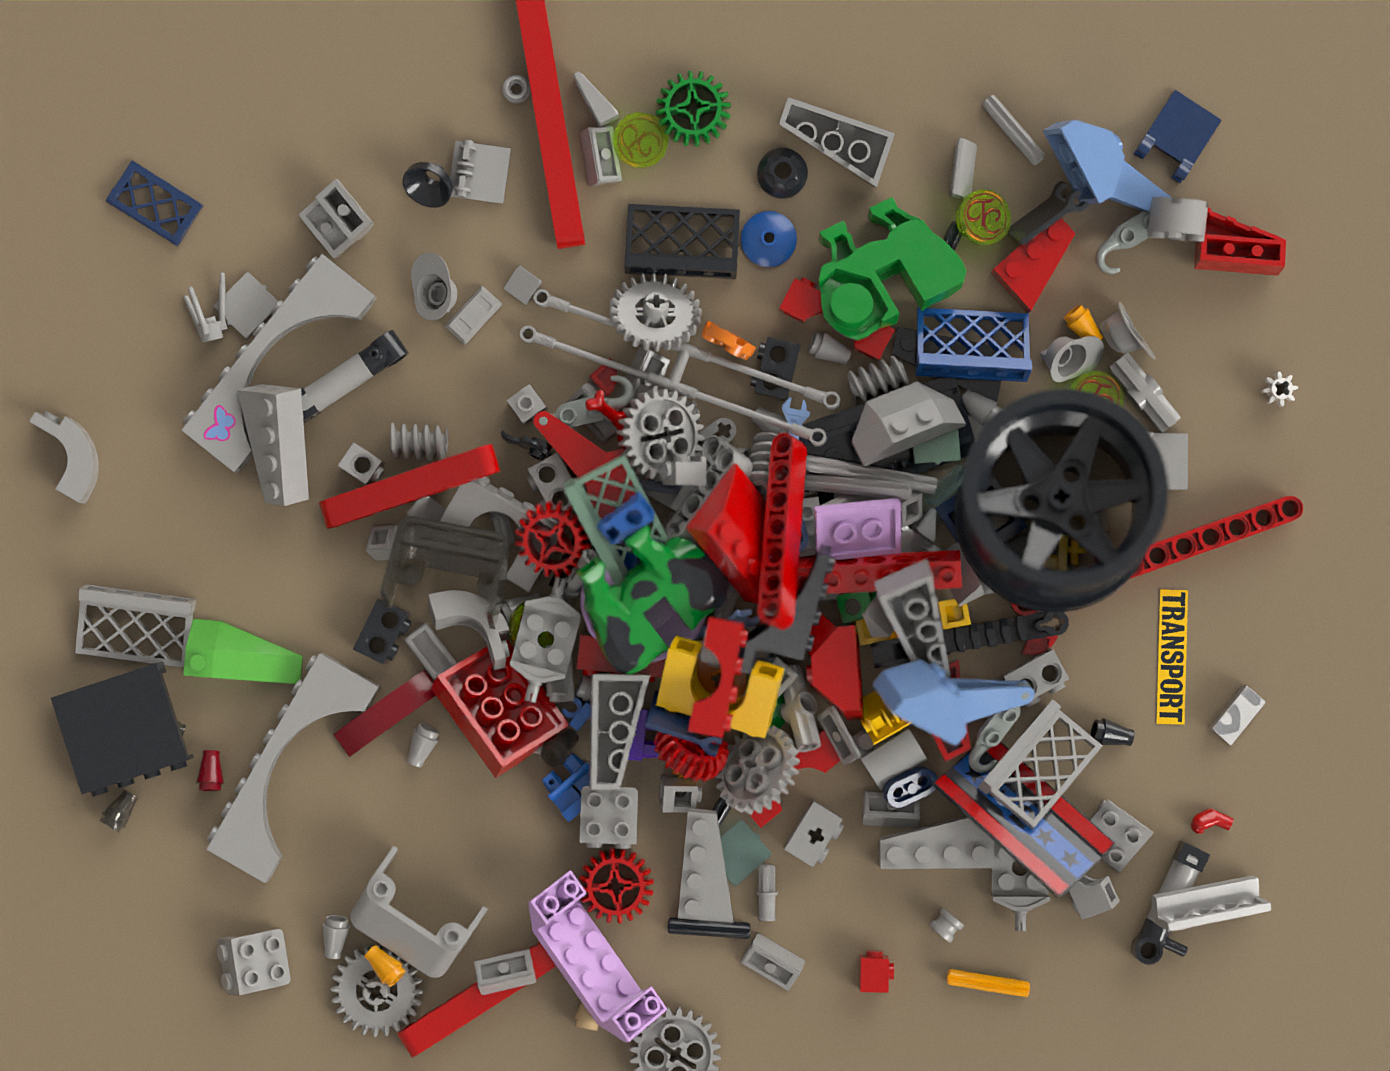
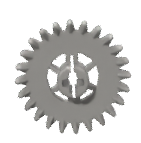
M642 273L640 284L635 282L634 277H631L630 288L623 282L621 284V292L618 289L615 290L614 297L610 300L609 315L612 317L611 324L616 327L615 332L619 335L624 334L623 340L626 342L633 340L632 346L638 347L641 344L643 345V350L653 347L654 351H659L660 347H663L668 351L671 345L678 348L681 346V341L688 342L690 341V336L696 334L697 327L701 323L702 310L699 308L700 301L699 299L694 300L695 293L693 290L686 294V283L678 289L677 278L669 285L667 284L666 274H664L660 282H657L656 275L653 273L650 282H647ZM640 304H644L643 308H637ZM667 321H673L671 324L667 325Z
M369 945L365 946V954L371 949ZM358 949L354 950L356 959L345 956L348 966H337L342 975H334L332 977L333 980L339 983V985L333 986L330 989L333 992L339 993L331 1001L332 1003H341V1006L336 1010V1014L346 1012L342 1022L346 1023L352 1019L351 1030L353 1031L361 1025L362 1035H365L369 1028H372L373 1037H377L379 1029H382L384 1035L388 1036L390 1026L396 1032H399V1021L409 1025V1019L406 1014L417 1015L412 1005L420 1006L422 1004L415 997L424 992L422 989L415 987V985L422 982V978L413 977L418 970L414 967L409 968L407 962L402 961L396 955H392V952L389 950L385 952L403 963L402 967L406 970L403 977L396 983L397 996L390 992V987L386 983L382 984L377 974L372 979L364 976L365 973L373 970V968L364 957L365 954H362ZM357 985L363 988V996L360 998L357 995ZM379 985L381 987V994L374 997L372 995V988ZM365 999L367 1003L374 1005V1010L365 1007L360 1001ZM384 1001L391 1005L384 1010H378L379 1004H382Z

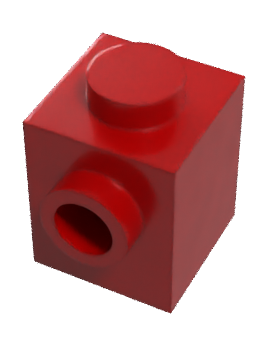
M867 950L866 955H859V991L889 993V980H894V963H889L888 955H883V951Z

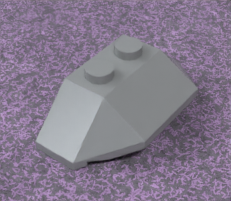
M915 382L867 401L851 443L862 465L867 466L961 428L966 423L953 399L919 382Z

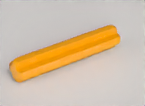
M950 969L947 973V984L1021 997H1028L1030 992V983L1027 981Z

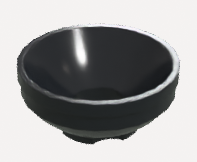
M776 148L767 152L760 160L757 168V178L765 193L777 199H786L797 195L803 189L808 178V169L804 159L796 151L789 148ZM779 163L788 164L791 168V175L786 179L778 178L774 172L776 165Z
M415 163L408 168L402 179L406 193L411 199L422 206L430 208L444 206L449 201L453 192V184L449 175L444 171L443 167L436 163ZM427 171L439 176L440 180L431 179L427 175Z

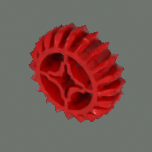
M552 501L546 502L545 509L538 503L535 505V512L529 509L525 513L528 519H520L519 524L523 528H518L515 534L523 538L518 539L515 545L518 547L524 546V549L518 555L519 557L525 555L529 557L524 563L525 566H529L532 562L536 564L533 569L534 573H538L541 568H544L545 577H548L551 570H553L557 578L561 576L563 569L569 575L572 573L571 565L574 568H578L577 562L581 558L583 550H588L592 547L591 543L584 541L590 537L587 532H583L585 528L582 523H579L578 515L573 516L571 514L574 509L572 505H569L565 511L563 510L562 501L557 503L555 509ZM544 518L559 519L554 527H546L544 525L541 527L536 524V522ZM567 524L574 533L575 546L571 544L572 541L565 535ZM559 529L557 540L560 542H556L548 549L550 545V538L548 537ZM532 533L536 534L535 537L542 544L540 553L534 547ZM553 551H560L562 553L566 551L571 554V556L562 560L548 559Z
M657 731L653 742L656 745L654 751L659 754L658 760L665 761V768L673 769L674 775L676 773L681 774L684 780L690 777L693 782H696L698 779L706 782L708 779L713 780L725 767V762L730 753L727 750L728 743L723 741L724 736L721 744L711 742L712 744L719 745L716 756L707 754L697 743Z
M610 847L609 857H606L605 852L600 850V861L594 856L589 858L590 862L594 865L593 868L589 865L583 866L582 869L589 873V875H580L579 881L587 883V885L582 887L588 895L583 896L581 902H592L587 908L589 913L595 908L599 909L596 919H600L602 914L606 913L608 914L606 922L611 923L612 915H617V922L621 924L623 914H626L627 919L632 921L633 914L631 911L633 909L639 915L643 913L639 903L649 906L650 901L643 896L653 895L654 891L645 887L646 885L654 884V879H645L644 876L651 873V868L641 870L640 867L644 865L645 859L642 858L635 863L633 860L636 857V852L633 851L630 857L627 858L624 857L626 849H621L620 856L615 855V848ZM618 863L625 864L633 869L638 879L623 877L620 874ZM610 864V877L605 881H600V883H593L596 872L604 865ZM614 871L616 872L618 882L625 884L624 888L620 887L618 899L614 888L608 886V883H612ZM640 887L634 901L623 907V893L626 890ZM594 892L610 894L613 899L614 908L600 902Z

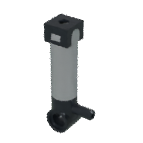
M394 330L381 335L368 347L306 388H301L303 423L310 421L319 415L323 409L385 368L398 363L409 354Z
M1180 840L1172 857L1174 861L1158 894L1192 887L1199 872H1203L1210 854ZM1151 907L1138 936L1132 941L1131 952L1141 963L1152 965L1159 962L1162 958L1163 948L1184 957L1188 947L1168 938L1171 931L1153 922ZM1146 942H1151L1154 947L1153 952L1148 956H1142L1140 952L1141 946Z

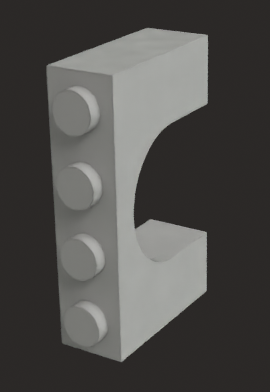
M484 477L459 486L432 534L457 548L462 544L479 515L493 511L501 512L511 517L519 528H523L519 524L520 519H528L525 513L529 509L535 512V506L528 502H519L513 498L514 494L503 487H499V489L489 484L490 480ZM544 518L536 522V524L540 527L543 525L554 527L559 520ZM559 529L548 537L550 538L548 549L556 542H560L557 540ZM532 533L534 547L540 553L542 544L535 537L536 534ZM554 551L549 555L548 559L551 558V556L553 555ZM518 555L505 578L529 592L536 584L544 568H541L538 573H534L533 569L536 564L532 562L529 566H525L524 563L529 557L527 555L519 557Z

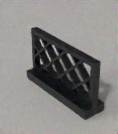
M628 204L624 262L625 274L643 273L644 275H652L655 273V275L663 276L666 274L667 276L736 279L740 210ZM644 212L652 220L640 229L633 222V213ZM665 214H674L679 222L668 231L659 220ZM694 215H701L708 222L698 232L687 222ZM721 217H734V225L726 233L715 224ZM656 223L665 234L653 243L644 232ZM682 225L693 235L683 245L672 235ZM712 226L721 237L709 246L700 235ZM633 228L637 231L634 236H632ZM732 233L733 242L728 238ZM640 236L650 245L644 253H631L632 243ZM668 237L678 247L671 255L663 254L658 248ZM696 239L706 248L700 256H692L685 249ZM725 240L732 248V258L719 257L714 249Z

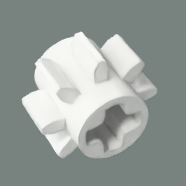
M1276 372L1275 380L1269 377L1264 379L1268 386L1266 389L1261 390V393H1267L1269 397L1267 400L1268 404L1278 401V406L1283 407L1285 404L1284 399L1291 402L1295 400L1291 394L1293 390L1298 389V386H1293L1290 382L1293 377L1292 375L1282 378L1281 372ZM1283 384L1282 391L1285 394L1277 395V387L1275 385Z

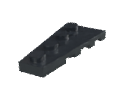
M897 327L892 356L914 366L917 362V330ZM936 334L945 344L953 339L952 337ZM931 339L923 345V353L935 354L941 349ZM959 341L950 347L956 355H964L969 351ZM969 341L973 346L977 344V342ZM983 344L978 349L981 354L992 357L996 353L987 344ZM955 378L959 387L965 390L969 389L997 402L1001 381Z

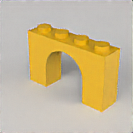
M675 636L668 650L656 703L657 706L671 712H679L691 716L695 700L711 695L701 686L697 676V667L703 643ZM757 660L750 676L746 694L737 698L735 703H730L728 714H733L732 729L745 732L749 736L765 739L771 725L785 668Z

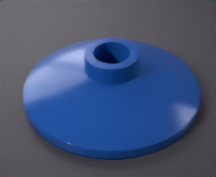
M773 211L760 212L752 216L744 225L741 234V245L745 255L753 263L762 267H775L786 262L792 256L797 243L796 231L791 221L784 215ZM765 234H773L774 241L772 243L765 242Z

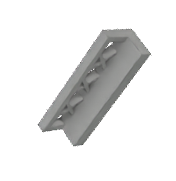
M1253 875L1151 895L1153 922L1168 931L1271 911V903L1259 897L1258 878Z

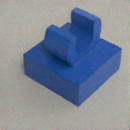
M575 697L573 702L577 704L576 712L571 713L564 708L562 713L568 718H573L569 725L579 731L590 717V703L586 702L583 706L582 701Z

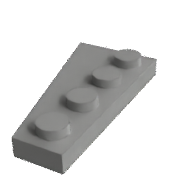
M688 808L678 919L734 923L717 811Z

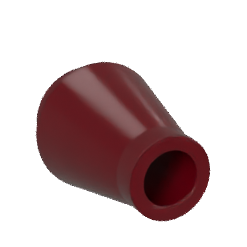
M203 750V757L196 781L199 784V791H221V784H224L220 762V751Z

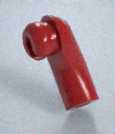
M1206 809L1193 817L1191 829L1197 834H1202L1205 829L1216 825L1229 831L1234 818L1214 809Z

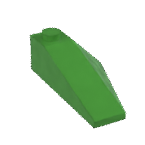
M193 619L186 645L183 675L296 684L299 679L301 680L303 656L223 621Z

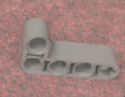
M716 435L707 438L702 445L703 451H701V454L706 456V460L711 464L706 470V485H695L669 521L665 530L669 539L673 537L688 539L698 547L699 543L686 529V526L734 463L739 465L747 477L752 472L753 465L751 460L736 447Z

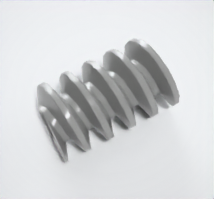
M895 356L889 358V366L883 359L879 360V369L873 363L868 364V373L862 366L859 367L857 377L851 370L847 371L848 385L856 405L858 396L865 403L867 402V393L877 398L878 389L887 394L890 385L894 390L899 389V382H902L905 386L909 385L901 360L899 362Z
M391 423L389 446L394 458L398 459L403 451L405 459H410L413 452L417 460L422 459L424 452L428 460L432 461L435 453H437L439 460L445 459L448 451V426L444 434L441 433L438 425H436L433 433H430L428 425H425L421 433L418 430L417 424H414L411 432H408L406 424H402L400 431H396L395 424Z
M761 432L755 435L753 439L754 445L749 456L753 468L748 478L763 496H767L771 443L774 437L779 434L775 432Z

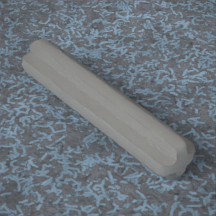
M995 95L989 96L982 103L984 109L1032 165H1037L1045 158L1044 152Z

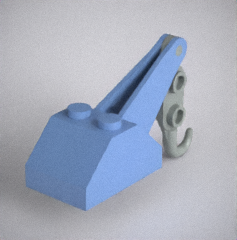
M1078 120L1056 122L1042 131L1072 189H1078L1081 192L1077 196L1079 203L1086 201L1088 204H1100L1109 199L1142 211L1117 226L1108 240L1096 252L1095 261L1097 267L1106 274H1116L1120 272V268H1109L1105 264L1106 254L1112 250L1132 248L1149 238L1147 236L1152 197L1171 196L1124 161L1125 156L1121 150L1123 149L1122 142L1112 131Z
M922 660L890 668L880 673L873 686L893 714L955 746L958 745L967 733V722L989 716L979 729L975 746L969 755L971 768L980 773L988 772L997 765L996 760L987 765L979 764V759L985 751L1000 743L1018 719L1020 706L1030 703L1035 695L1034 690L1024 680L1003 681L947 678L945 676V669L935 662H932L930 665Z

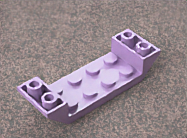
M570 870L528 902L532 931L597 1025L627 1043L668 1009L652 986L641 990L579 902V899L587 893Z

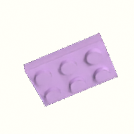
M899 498L814 506L815 557L817 556L820 544L832 547L831 557H835V560L901 553V502Z

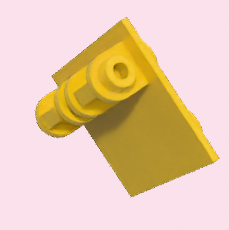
M877 690L863 697L864 719L860 721L874 745L911 724V722L893 714Z

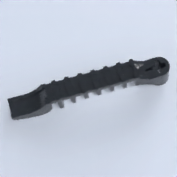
M1037 612L1025 616H1013L1010 619L1002 618L998 619V621H986L983 624H970L966 627L942 630L946 655L956 651L965 652L967 649L977 650L984 646L993 647L1000 643L1009 644L1011 641L1016 640L1026 641L1061 635L1068 629L1069 620L1064 612ZM1052 617L1059 621V624L1054 627H1039L1040 624L1051 621ZM899 638L870 644L874 668L911 662Z

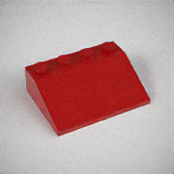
M734 463L686 526V529L727 577V580L744 601L758 604L766 500L739 465Z
M508 639L505 640L509 649V657H506L505 668L494 670L486 646L438 675L431 687L495 778L518 765L569 727V723L554 702H549V697H546V691L541 685L539 686L536 703L531 702L533 693H531L530 701L524 700L529 682L527 678L510 665L514 647Z

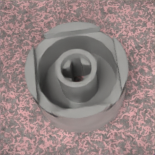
M1152 197L1147 237L1170 238V240L1204 242L1208 202L1185 198Z

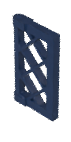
M133 160L106 199L108 204L130 216L175 246L181 243L204 206ZM137 172L146 178L148 183L132 186L131 178ZM157 185L171 194L172 198L156 201L153 186ZM149 187L152 202L136 206L133 190ZM130 191L132 207H128L118 201L123 192ZM181 200L191 206L187 215L179 216L176 201ZM173 202L176 217L160 220L157 205ZM153 206L156 221L152 222L140 215L137 209ZM177 221L178 229L172 235L164 230L161 224Z

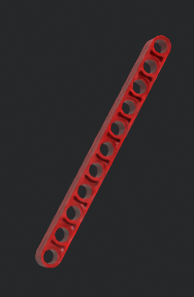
M516 0L557 248L564 249L586 245L545 0Z
M1295 496L1280 497L1156 541L1144 555L1131 578L1292 522L1302 515L1303 504ZM1286 501L1291 502L1294 506V512L1291 516H1286L1282 511V505ZM1260 510L1264 511L1268 517L1267 523L1264 526H1260L1255 519L1257 512ZM1232 520H1237L1241 524V532L1238 535H1233L1229 531V524ZM1206 529L1212 530L1215 534V540L1210 545L1206 544L1202 538L1203 532ZM1181 538L1185 539L1189 545L1188 551L1185 554H1180L1176 550V542ZM1153 548H1158L1162 552V560L1157 564L1153 563L1149 558V553ZM1009 602L1012 611L1018 615L1025 616L1039 612L1031 609L1021 611L1017 605Z

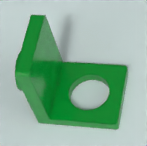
M877 591L852 592L837 596L836 600L843 623L863 619L862 614L877 595ZM851 598L858 600L861 605L860 612L856 615L850 614L846 610V602Z

